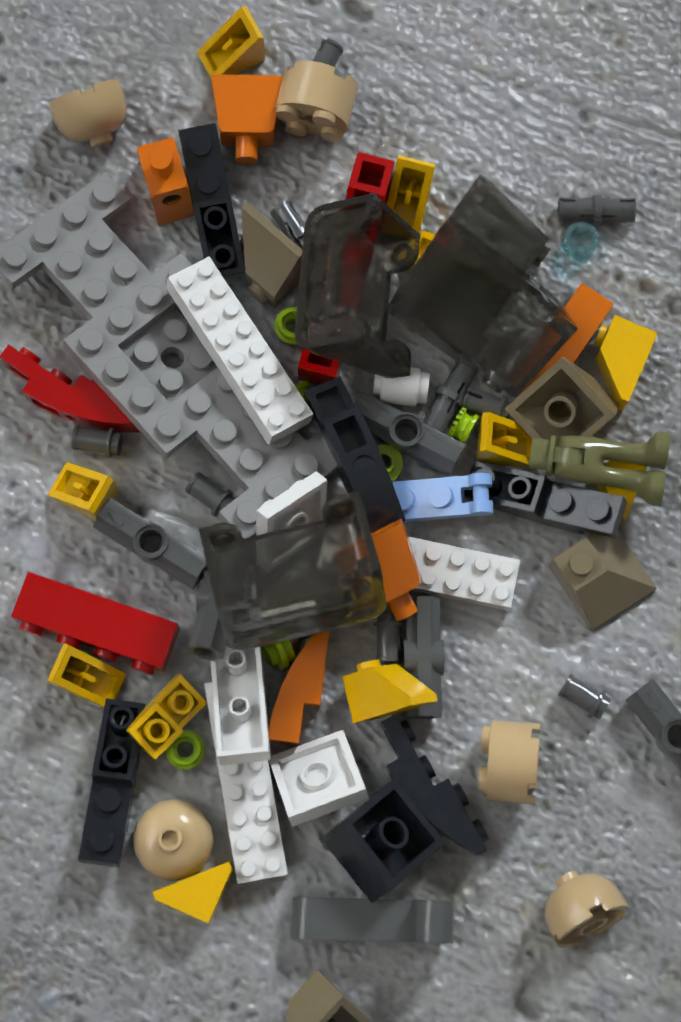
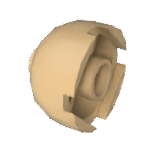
M118 79L92 84L93 88L84 91L77 89L51 101L49 107L58 129L68 139L75 142L89 141L91 147L111 142L113 140L111 133L122 126L127 113L125 94Z
M172 799L160 801L146 809L136 823L133 844L135 855L145 870L155 877L174 881L186 879L204 867L211 857L214 836L212 826L204 812L190 802Z
M571 871L556 880L557 888L551 892L545 904V919L557 947L568 948L582 943L579 935L582 936L593 932V937H596L613 927L627 914L625 909H629V906L616 885L606 877L593 873L578 875L577 871Z

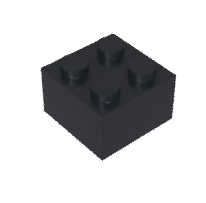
M395 778L375 792L320 838L371 903L393 890L446 843Z

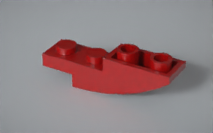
M8 344L1 353L0 359L4 366L28 382L22 389L26 399L41 409L85 427L109 430L110 427H114L117 432L122 433L140 432L93 379L90 381L83 375H80L71 387L70 385L73 381L67 375L56 368L49 372L39 365L41 359L25 347L18 351Z

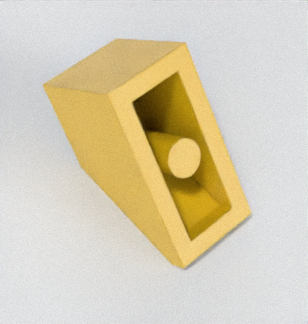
M614 315L609 326L601 325L593 345L600 347L595 361L610 396L619 404L618 409L623 411L630 400L658 333Z
M379 659L366 661L356 665L357 672L342 676L353 723L380 720L394 714L438 702L434 691L398 664L381 666Z

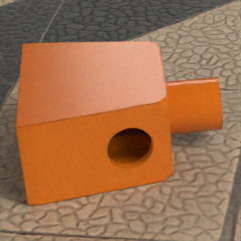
M212 74L211 80L221 145L236 146L235 161L243 165L255 164L258 162V146L271 147L275 144L279 119L274 109L283 75Z
M174 138L137 147L139 161L158 226L195 216L188 183ZM169 195L180 196L178 199L172 202L163 201V199Z
M402 519L334 552L332 558L353 588L357 589L361 598L371 610L388 603L396 621H401L418 611L408 591L421 585V576Z

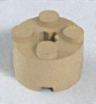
M296 61L292 69H290L289 65L285 67L274 111H276L277 118L286 124L285 131L293 136L305 137L307 133L321 136L330 142H341L343 135L349 127L359 88L357 81L347 73L345 79L334 75L336 67L325 63Z
M492 720L491 726L483 725L481 750L482 753L488 754V767L480 766L478 791L479 793L486 794V801L535 805L536 795H528V790L537 789L540 744L539 738H532V733L540 734L541 723Z

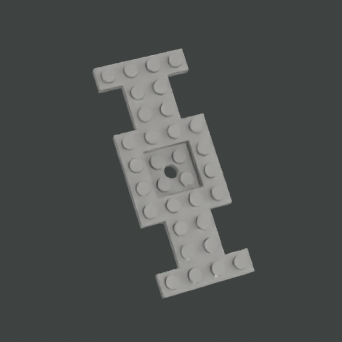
M105 172L0 246V278L13 290L39 270L43 269L89 320L63 339V347L165 459L189 440L194 442L198 439L244 490L241 495L219 512L218 518L236 538L247 544L256 536V510L264 502L270 499L273 500L290 489L295 482L305 479L316 471L324 478L329 477L336 471L337 463L321 430L308 441L296 430L270 445L267 444L186 318L178 311L179 307L166 289L169 276L192 264L180 253L153 274L106 224V222L130 206L131 198ZM167 353H174L182 359L183 363L177 368H169L163 364L161 358ZM274 353V355L276 356L277 360L279 361V363H280L281 366H282L283 362H282V361L277 357V355Z

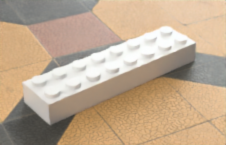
M210 256L169 276L166 284L167 291L267 444L270 445L309 424L313 416L312 411Z
M327 520L317 571L345 577L332 558L335 551L367 536L365 528ZM408 537L421 576V585L410 591L505 611L511 609L520 560Z
M253 565L247 568L243 583L245 592L241 614L237 620H233L224 658L211 661L217 757L220 765L271 760L256 576ZM209 570L204 571L206 578L208 577Z
M212 682L205 683L237 883L241 884L288 875L269 761L220 765L217 757Z

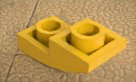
M176 674L144 708L126 731L153 760H156L183 732L182 728L207 702L181 674Z

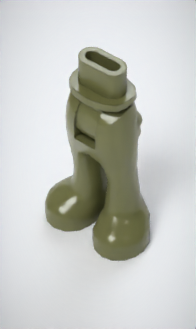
M663 431L656 432L646 443L636 444L590 436H561L558 442L556 435H551L550 440L533 437L529 468L546 470V476L554 474L561 479L576 483L610 486L633 491L640 494L646 503L661 507L665 486V471L623 470L604 466L602 462L612 460L665 470L671 434L670 432Z

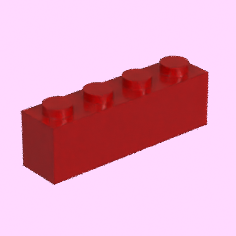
M27 572L11 615L15 621L20 623L19 630L38 637L42 636L43 631L57 635L56 642L61 645L65 643L76 649H79L80 644L95 649L93 655L113 663H116L117 657L132 661L130 668L153 676L155 670L165 673L181 629L179 624L174 621L31 572Z

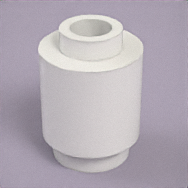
M384 364L383 372L375 371L373 394L380 395V401L388 404L416 407L417 403L426 404L430 373H422L421 368Z

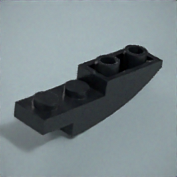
M216 123L178 130L203 257L205 259L210 256L223 277L245 273Z
M341 376L306 390L304 397L337 463L336 470L367 534L369 535L399 519H402L405 523L406 520L376 442L359 406L354 405Z
M474 460L470 474H492L489 500L493 501V509L578 534H583L585 531L616 539L627 504L624 497L550 481L545 475ZM464 490L465 499L473 501V490Z
M108 698L105 700L92 770L93 781L78 855L80 863L120 868L126 832L128 833L141 750V746L126 730L146 707L145 703Z
M396 714L381 721L380 726L398 758L385 767L391 779H396L440 834L476 855H481L488 851L484 843L489 840V837L478 818L471 821L464 808L470 803L460 784L456 783L452 786L449 778L434 786L431 778L436 776L435 771L426 755L418 757L411 743L417 741L407 720L399 722Z

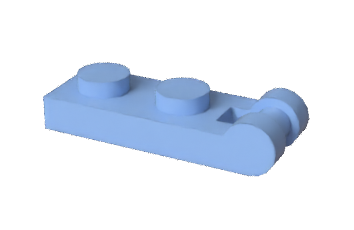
M472 473L465 476L392 482L406 520L405 522L493 514V501L489 500V488L492 487L491 473ZM464 490H473V501L465 503Z

